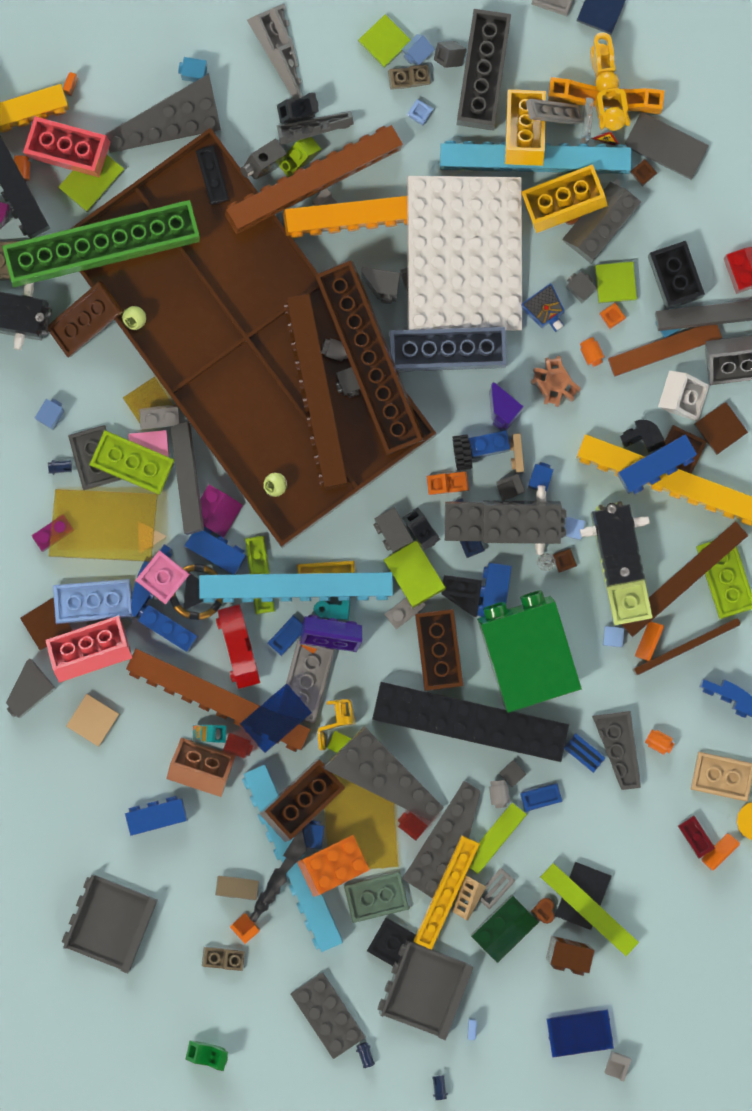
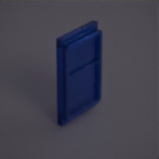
M285 684L242 721L240 725L257 743V746L266 753L312 712L291 687Z
M608 1009L546 1018L552 1058L614 1049Z

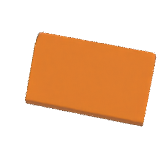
M654 622L647 624L635 657L647 662L651 660L664 625Z
M726 834L714 846L715 849L704 855L701 860L713 871L740 843L730 834Z

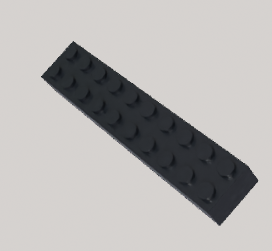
M380 682L372 720L557 762L562 761L569 724L513 711L508 713L504 709Z

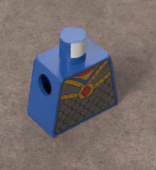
M551 283L521 304L522 310L541 328L550 324L553 330L557 332L565 326L559 318L565 310Z

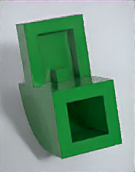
M190 1040L185 1060L224 1071L228 1061V1052L220 1046Z

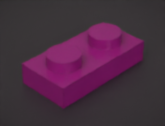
M61 515L31 536L40 550L44 552L73 533L74 529L66 517Z

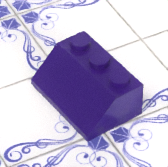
M493 382L489 391L492 424L499 430L504 429L506 431L519 417L524 406Z
M316 615L304 617L300 644L357 652L362 643V625H357V622H338V619L335 618L319 619L320 617Z

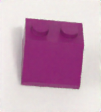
M208 484L200 498L204 527L224 538L243 505Z

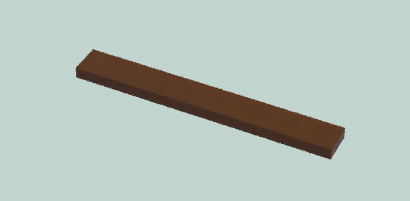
M735 521L649 597L652 619L621 625L632 637L635 636L748 537V534Z

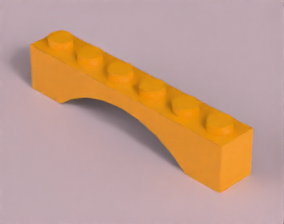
M551 77L548 101L595 107V100L599 91L593 85L570 79ZM648 88L623 89L626 93L628 111L661 114L665 90ZM604 99L603 101L604 108H620L619 101L616 99Z

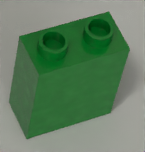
M542 590L522 595L520 597L522 605L507 609L505 602L489 605L483 609L485 616L477 619L500 696L508 713L582 689L556 602L551 596L544 597Z

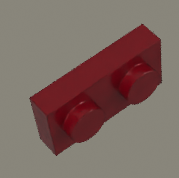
M694 815L678 825V828L698 859L715 849Z

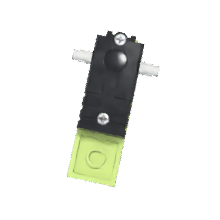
M618 501L615 504L609 503L606 507L599 505L591 513L593 526L580 529L581 537L595 536L614 626L652 619L635 531L636 527L650 524L649 517L633 518L630 504L623 505L622 501Z

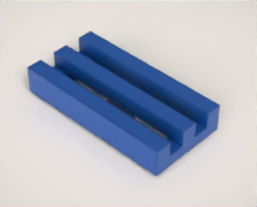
M576 733L564 747L568 753L593 773L605 759L602 754ZM577 739L580 743H582L586 748H588L600 759L598 761L594 759L574 741ZM571 745L575 747L595 765L593 767L589 765L585 760H583L569 747Z

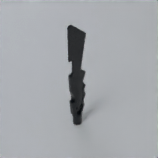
M302 830L294 837L283 856L286 859L280 868H276L273 871L264 893L261 892L254 906V912L250 916L251 921L256 922L262 912L269 909L270 903L276 900L277 894H280V887L287 882L286 873L307 851Z

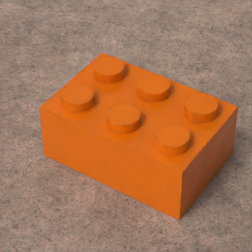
M353 835L297 861L313 897L321 895L370 870Z

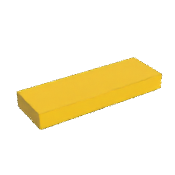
M354 561L297 564V574L355 573Z

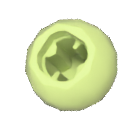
M131 306L123 313V323L131 330H138L145 325L146 313L138 306Z
M271 473L265 477L264 489L270 496H280L286 492L287 480L281 473Z

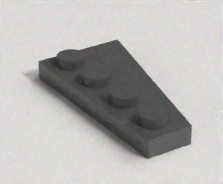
M349 111L277 125L280 145L336 129H345L350 127V125H354L352 113Z
M631 711L592 716L621 790L641 788Z

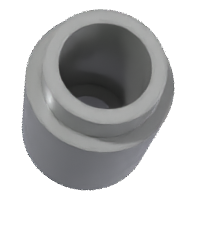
M331 338L329 340L324 339L321 353L325 357L340 362L348 358L341 341Z
M506 780L491 781V786L489 787L491 805H495V808L507 807V803H510V796Z

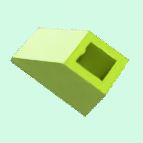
M312 136L298 140L289 149L279 167L287 177L294 175L293 173L296 170L303 168L311 162L322 149Z

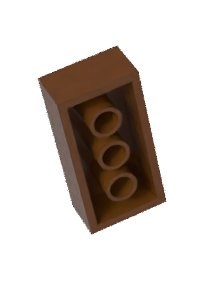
M454 609L415 614L424 690L462 687L463 679Z
M320 759L314 761L259 813L284 842L290 841L345 789L332 772L323 768L325 764Z
M551 936L546 959L553 969L565 971V968H568L573 974L584 976V973H590L595 950L589 944Z

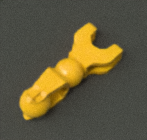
M598 33L590 50L591 64L596 76L595 85L599 91L595 100V107L600 129L607 128L610 131H617L624 125L629 127L631 123L628 115L627 98L625 91L618 88L619 79L614 73V49L611 36L607 33ZM604 39L607 42V46L599 44L598 40ZM613 98L619 101L620 108L611 107L604 112V99L611 100Z

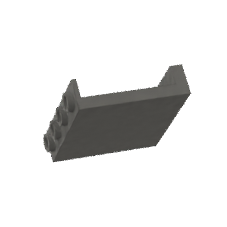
M93 874L91 878H86L83 886L86 889L83 896H79L76 906L79 908L76 914H72L69 924L72 926L69 932H65L62 943H64L63 948L116 967L128 974L158 899Z
M406 940V943L402 944L399 949L398 955H400L398 963L395 962L391 971L393 973L392 980L387 981L384 989L387 993L384 999L381 998L377 1010H380L379 1014L382 1017L386 1016L446 1040L473 966Z

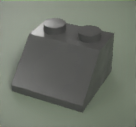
M362 267V279L376 298L386 304H392V301L396 302L400 273Z

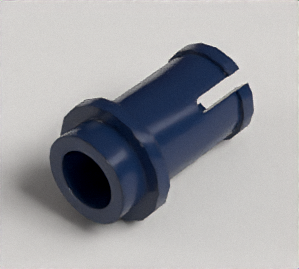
M52 460V462H48L49 474L53 473L55 475V473L72 472L71 460L58 462Z
M367 1042L356 1045V1052L359 1053L363 1068L375 1065L369 1049L371 1046Z
M444 1075L433 1076L435 1093L433 1097H435V1100L447 1099L446 1095L448 1093H446Z

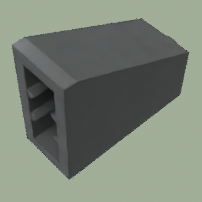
M30 658L26 661L6 701V704L9 706L7 710L13 717L21 718L56 689Z

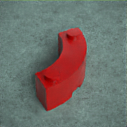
M240 604L219 609V618H216L218 630L222 629L233 669L230 671L232 682H236L238 689L259 684L260 678Z

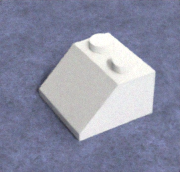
M669 371L658 407L669 413L698 421L709 385L687 373Z

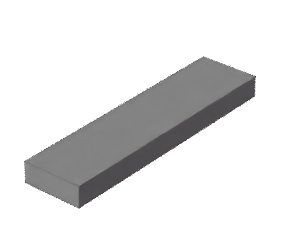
M537 99L526 101L531 120L574 125L582 123L579 106L576 104Z

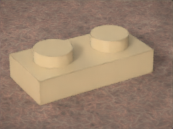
M519 433L513 434L512 439H509L510 451L514 453V458H511L512 470L515 469L516 474L524 473L521 434Z

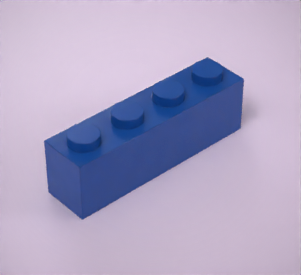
M685 434L618 472L617 475L627 493L633 492L635 495L644 490L643 486L650 482L653 485L660 481L661 475L666 473L669 476L678 471L677 466L681 464L687 466L694 462L693 457L697 453Z

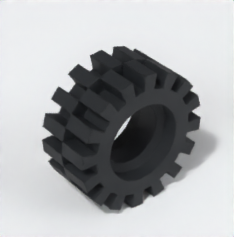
M468 434L452 436L457 470L473 468Z

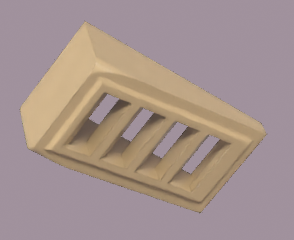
M465 876L452 912L468 921L486 886ZM461 907L466 908L465 912L460 910Z

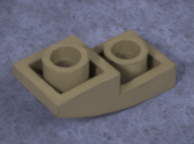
M428 65L410 66L409 68L390 69L388 71L390 90L431 84Z
M218 876L215 895L257 900L259 881Z
M204 947L202 967L243 971L245 951Z

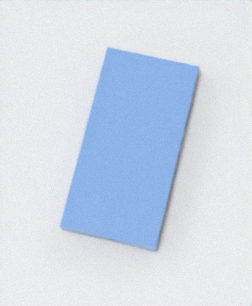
M130 579L53 585L56 624L107 620L119 616L120 619L133 618Z

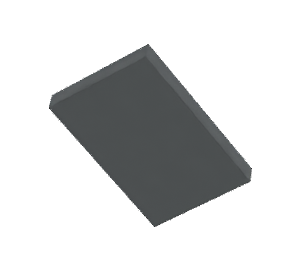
M105 425L68 435L83 491L120 481V478L89 465L102 434L106 430Z

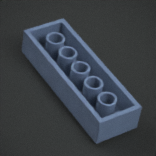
M505 327L390 331L391 356L398 372L506 368L507 365Z

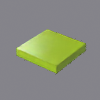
M386 14L358 39V42L384 68L411 41Z
M633 262L595 265L598 304L637 300Z

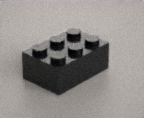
M686 241L649 253L648 260L666 310L703 298L705 293Z

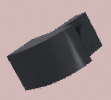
M308 93L300 99H286L279 103L277 110L280 123H292L314 118L315 113L319 112L316 94Z
M644 419L634 421L636 429H628L620 436L624 448L642 440L648 453L666 445L658 426Z
M416 508L402 518L424 550L434 546L436 542L441 540L419 508Z

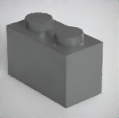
M395 507L374 518L376 523L373 526L378 534L382 533L385 540L382 542L387 551L391 550L394 553L413 543Z

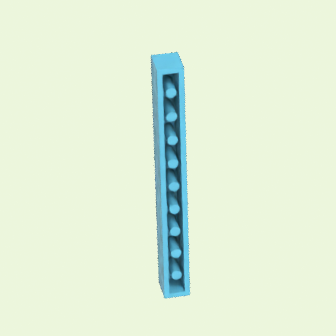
M445 141L440 146V170L571 173L593 164L596 173L629 174L631 171V148L623 144L615 145V147H608L606 144H597L596 147H589L588 144L570 146L568 143H560L558 146H551L550 143H545L543 166L505 164L506 142H502L501 145H494L493 142L475 144L473 141H465L463 144H456L455 141Z
M392 572L199 575V599H203V603H215V599H223V603H233L234 599H242V602H254V599H261V602H273V598H281V602H292V598H300L302 602L311 601V598H319V601H331L332 597H338V601L350 600V597H357V601H367L369 597H376L377 600H388V597L393 596Z
M266 764L244 773L245 778L242 779L246 790L250 788L252 796H250L251 802L254 807L258 806L261 812L279 795ZM257 814L261 824H266L268 831L265 833L269 842H273L276 847L273 850L276 859H281L283 863L286 859L283 855L294 837L290 841L284 842L264 818ZM305 853L301 856L299 860L306 857ZM296 862L286 873V877H289L291 882L289 888L293 896L297 895L299 902L296 904L300 913H304L307 918L304 921L309 932L312 931L315 936L312 941L316 950L320 948L321 952H324L342 944L343 940L323 894L313 897Z

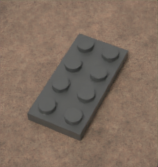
M323 972L290 994L333 1059L366 1038Z

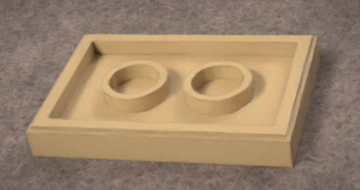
M698 752L690 789L748 802L752 784V763Z

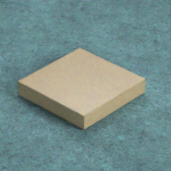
M86 694L66 727L99 747L118 718L119 713Z

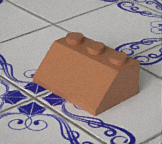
M181 738L171 760L166 779L222 797L235 755Z

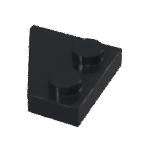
M444 575L443 584L446 589L441 592V595L473 617H477L482 580Z

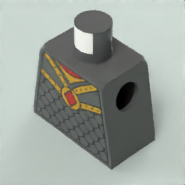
M275 138L249 156L244 166L240 168L241 173L246 178L251 175L253 179L257 180L276 170L287 153Z

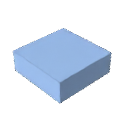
M417 99L407 116L423 126L432 113L433 108Z
M566 517V537L581 540L580 529H584L585 521Z
M605 626L603 646L622 647L624 628Z
M468 1019V1040L476 1039V1019Z

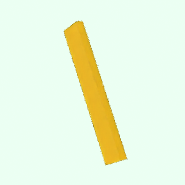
M461 835L413 940L415 943L432 950L480 843Z

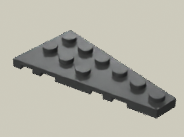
M209 73L107 132L105 135L111 141L109 153L199 135L209 128L213 131L221 130Z
M365 726L323 766L324 769L429 821L444 808Z
M463 781L402 878L431 898L434 897L461 835L467 838L470 836L480 790Z

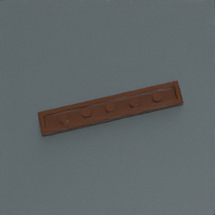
M736 618L632 670L635 675H640L740 626L741 623Z

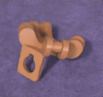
M556 356L555 359L545 358L547 370L534 368L533 373L535 375L534 379H531V384L537 385L545 398L544 404L552 403L559 407L562 395L573 402L575 394L580 392L581 388L572 381L566 372L560 356ZM542 375H546L545 381L541 380ZM569 385L571 388L567 392L565 388ZM550 392H558L557 397L551 396Z

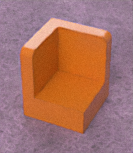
M246 913L230 926L244 944L260 931Z

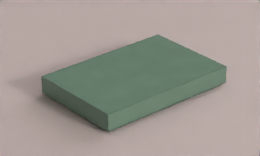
M400 871L344 885L353 923L409 910Z

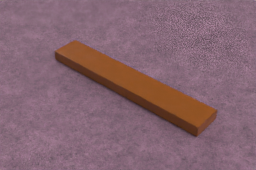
M718 325L699 326L608 358V362L614 377L703 346L705 341L720 340L722 336Z

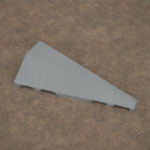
M282 4L248 19L247 22L293 99H300L303 97L299 87L301 78L297 77L296 67H298L293 39L289 38L287 27L290 25L289 20H286L284 15L286 6Z

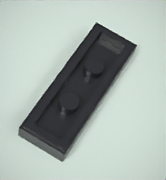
M214 146L196 150L211 206L229 201Z

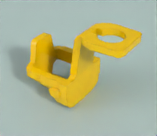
M339 699L326 702L327 705H335L337 723L318 729L319 750H326L324 731L340 726L356 725L351 700ZM346 703L349 706V716L347 715Z

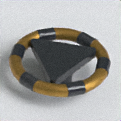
M201 564L183 567L190 574L186 578L184 607L180 605L175 592L170 598L173 608L181 616L192 620H202L212 616L221 607L223 599H216L210 609L201 613L186 610L203 602V599H199V579L190 572H204L208 575L219 574L212 568Z

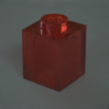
M229 733L223 751L245 759L246 755H251L254 745H251L252 740Z
M411 811L408 814L404 812L397 820L400 823L398 827L415 841L428 827Z

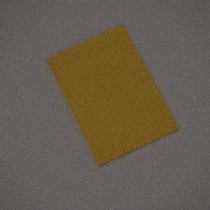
M55 489L49 557L150 562L152 560L158 495ZM58 521H62L66 526L65 530L60 533L54 529V525Z
M334 774L345 789L324 808L327 847L353 835L369 869L398 867L394 803Z

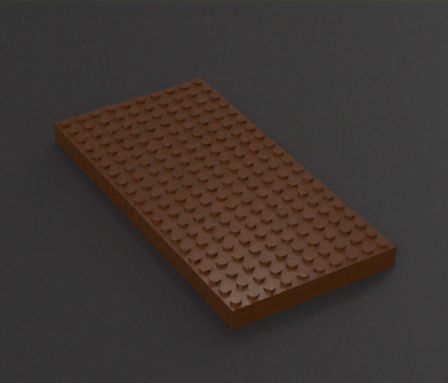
M209 128L70 229L190 200L200 242L80 271V274L91 288L97 282L102 281L123 311L131 306H138L144 310L146 322L138 330H131L124 325L122 320L123 313L115 321L278 544L283 548L433 439L437 433L407 394L425 441L387 455L362 391H359V395L349 398L348 395L343 397L342 393H338L335 383L337 379L335 374L352 367L349 359H343L340 362L325 357L321 353L348 487L325 491L324 486L320 487L318 474L321 473V468H317L314 455L318 453L317 449H313L310 436L314 435L313 430L309 431L306 417H309L310 413L309 411L305 412L303 398H306V393H302L299 379L303 378L302 374L298 375L295 360H299L298 355L294 356L291 342L295 341V338L290 337L288 323L291 322V319L286 318L284 304H287L286 298L304 294L310 295L320 350L324 339L329 340L331 338L341 341L316 279L315 275L318 272L290 235L286 236L284 226L275 215L235 234L225 216L226 209H228L227 206L236 201L239 203L251 193L255 195L258 191L250 180L242 175L238 164L213 130ZM210 146L215 148L229 201L213 206L210 204L196 150ZM275 472L281 473L287 480L286 492L277 497L270 496L264 489L265 477Z

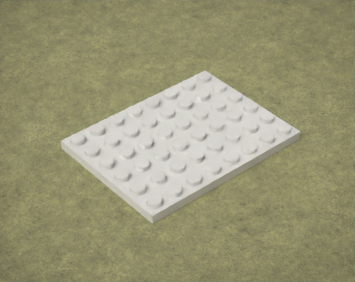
M408 176V330L505 327V331H521V177Z

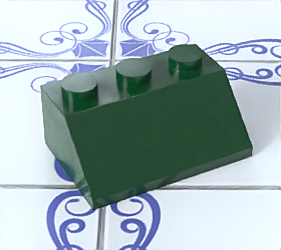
M511 895L471 934V937L498 963L539 922Z

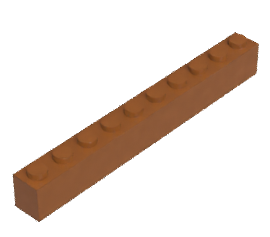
M382 126L375 131V134L371 136L369 134L364 135L359 139V142L355 144L351 142L345 145L343 150L331 152L326 156V159L322 161L320 159L315 160L310 164V167L306 169L300 168L293 173L294 175L280 178L277 184L273 186L270 184L266 185L260 190L261 192L255 195L251 193L244 197L243 201L239 203L236 201L228 205L225 216L235 234L400 151L403 143L393 126Z
M136 648L126 670L130 671V676L139 679L141 676L147 679V684L154 687L161 685L165 687L163 691L173 696L176 692L182 695V700L190 704L192 701L199 703L198 707L208 712L210 709L217 711L216 716L225 720L227 717L234 719V724L242 728L247 725L252 728L251 732L261 736L262 733L269 735L268 740L279 744L282 741L287 744L286 748L294 752L297 749L302 750L311 729Z

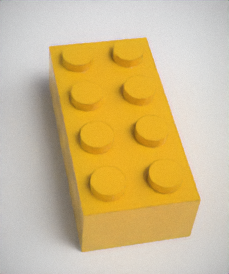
M508 89L505 164L543 166L545 121L531 120L529 118L526 101L529 99L546 101V91Z
M593 164L521 191L536 233L608 206Z

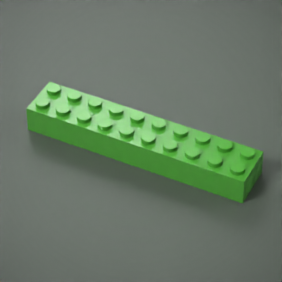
M187 200L3 245L2 248L12 286L15 288L200 242V236L191 202Z

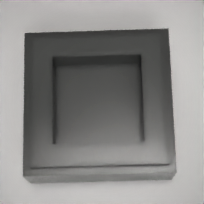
M514 760L499 772L511 787L526 775Z

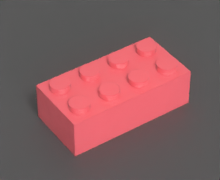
M34 117L23 153L32 160L100 178L111 141L103 134Z
M119 616L45 640L52 668L59 683L132 659L126 632Z

